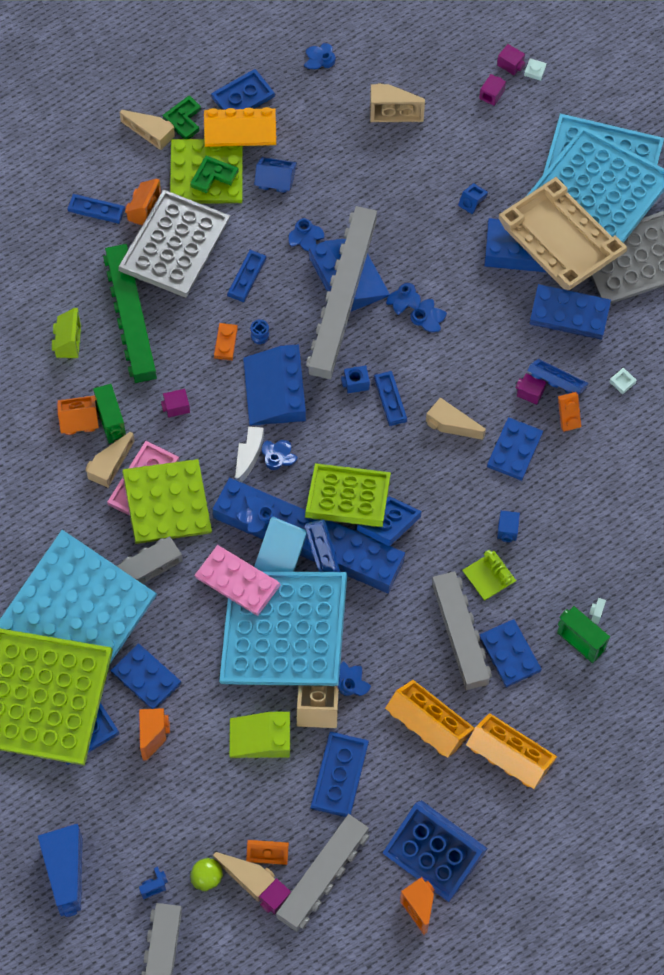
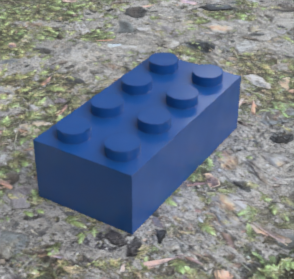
M538 284L530 325L602 340L611 299Z

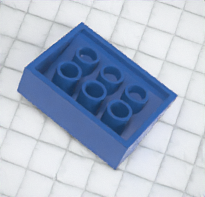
M488 219L484 267L546 272L504 229L499 219Z
M346 239L327 240L309 247V259L327 292L332 289V286H330L331 277L336 275L335 264L337 259L340 260L341 254H339L342 243L345 244ZM368 253L351 312L390 295Z
M299 344L278 346L244 357L249 426L306 421Z
M421 800L414 804L383 851V854L415 878L420 879L422 877L425 882L429 881L434 888V892L450 902L488 848Z

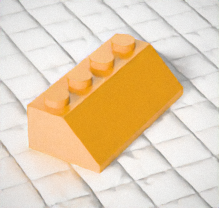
M212 108L204 110L205 147L276 145L275 108H228L226 110Z
M414 680L396 690L385 707L391 716L399 719L409 730L417 733L424 742L432 745L439 754L447 758L458 750L475 729Z
M490 713L475 727L466 743V746L474 753L482 755L491 764L499 766L508 775L516 777L525 786L533 789L541 782L557 758L556 755Z

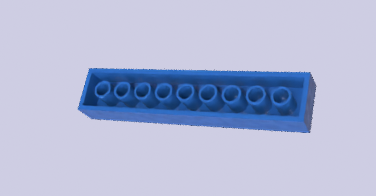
M230 477L212 509L214 519L262 540L269 524L265 525L263 530L251 533L248 532V524H243L237 519L236 515L248 508L247 497L261 498L265 505L275 510V518L305 529L306 523L320 520L305 518V509ZM264 514L263 517L268 518L269 514ZM325 520L340 572H346L348 577L389 594L404 563L405 552L333 521ZM307 535L300 556L316 562Z

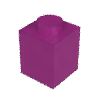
M507 44L498 55L497 66L515 75L525 66V53Z
M490 74L480 89L479 99L495 106L505 92L506 81L501 77Z
M526 373L523 379L519 378L515 388L518 389L517 397L537 405L545 391L546 382Z
M185 388L163 393L164 401H161L163 412L167 411L168 418L190 413Z
M276 878L259 896L260 906L267 913L271 911L275 915L291 894V891Z

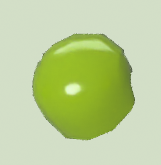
M211 858L199 860L194 864L190 872L191 883L196 889L201 891H208L217 887L223 877L221 865L218 861Z

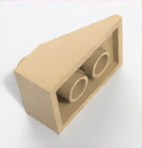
M371 84L370 122L424 121V98L389 84Z
M298 685L297 727L337 728L338 687Z

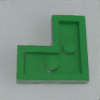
M190 95L162 115L165 121L173 124L174 130L183 139H190L200 131L199 126L190 118L201 111V106Z
M205 156L190 186L204 193L209 191L214 180L231 186L239 169L212 157Z

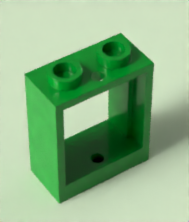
M112 384L93 388L108 444H111L125 436L126 431Z
M573 606L570 610L566 609L559 617L561 620L558 623L557 633L593 664L606 650L610 636Z

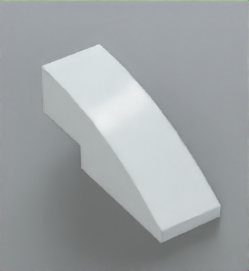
M248 427L247 444L239 443L235 480L243 482L252 471L262 448L264 428Z

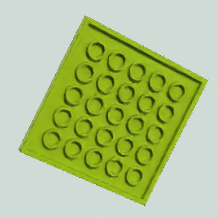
M0 629V750L85 766L113 649L106 646Z

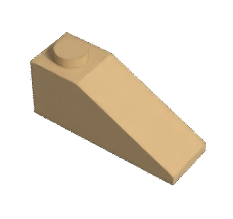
M126 110L120 111V119L123 124L160 150L175 137L173 124L161 117Z
M439 398L426 414V422L432 429L476 439H483L485 437L486 429L442 398Z
M132 432L127 433L95 455L93 461H89L86 466L89 480L109 488L135 442Z
M218 852L213 855L221 867L257 902L260 901L259 896L275 880L274 873L268 868L264 869L258 864Z

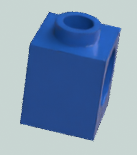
M366 365L344 369V376H341L342 387H346L347 394L369 390L370 380Z
M500 511L497 539H501L503 542L517 540L519 512Z

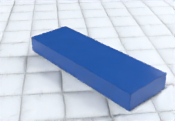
M73 194L67 209L68 212L120 224L125 206Z
M249 250L227 293L228 297L245 302L266 261V255Z
M392 371L374 375L375 384L389 426L407 422V416Z
M325 520L306 523L305 529L318 571L340 572Z

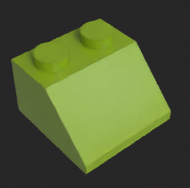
M73 308L57 316V323L53 324V334H56L55 340H52V351H55L56 358H79L81 321L78 308Z

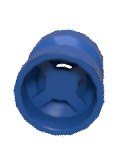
M260 319L252 322L250 327L252 341L256 344H264L269 339L268 323Z

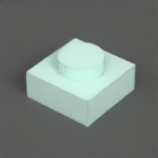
M529 59L524 76L541 81L547 63Z
M622 368L609 382L621 394H624L636 384L637 380Z
M598 598L597 604H592L589 615H593L591 621L599 624L606 600Z

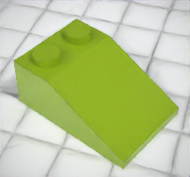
M265 712L230 718L229 757L290 758V712Z

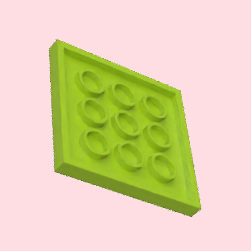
M171 139L170 192L199 204L243 203V146L205 147V139ZM205 156L212 157L239 169L231 186L214 180L207 193L192 188L190 183Z
M198 459L123 469L122 473L135 544L154 542L161 538L166 539L169 536L171 539L212 533Z
M315 463L305 518L383 527L391 472Z

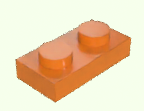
M219 323L214 359L233 361L238 325Z
M573 392L558 396L560 422L563 432L580 428L581 418L578 394Z
M248 840L246 861L287 865L289 843Z

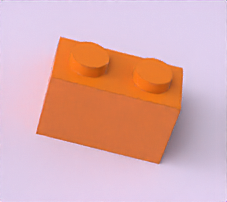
M159 179L141 182L138 189L134 190L131 203L127 204L125 209L128 221L143 226L161 195Z
M95 396L58 400V418L61 434L72 435L76 431L92 432L99 428Z
M164 708L139 709L140 750L143 761L148 760L167 740L166 734L170 733L169 715H165Z
M421 877L401 891L400 902L423 935H425L429 926L434 888L429 881L425 882Z

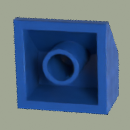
M261 157L256 164L254 185L259 186L258 188L263 190L274 188L278 192L290 191L297 162Z

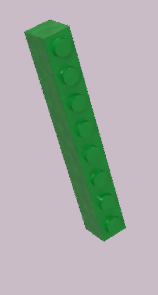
M127 244L105 248L106 255H103L105 266H109L110 270L106 271L108 282L112 281L113 283L110 291L112 298L116 297L117 301L113 302L115 313L120 315V318H117L118 327L123 329L124 333L120 334L122 345L127 346V350H124L126 361H130L131 366H128L129 376L134 377L135 383L157 379L135 278L118 271L119 265L128 251Z

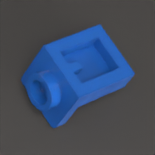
M473 183L463 191L458 206L473 214L477 205L487 197L488 192Z
M158 866L154 868L157 879L146 880L139 886L143 900L166 890L165 883H168L164 871H159Z

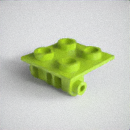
M487 550L483 558L462 570L484 601L517 581L495 551Z

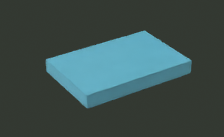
M271 517L254 567L262 572H294L307 536L306 530Z

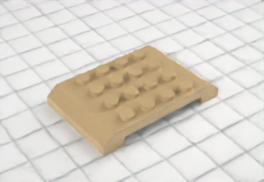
M557 177L499 214V220L504 229L566 290H571L627 252V246L616 235L612 237L568 193V188Z

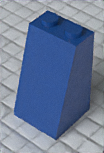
M78 823L38 835L56 905L60 915H65V917L74 916L77 914V911L81 910L83 838Z

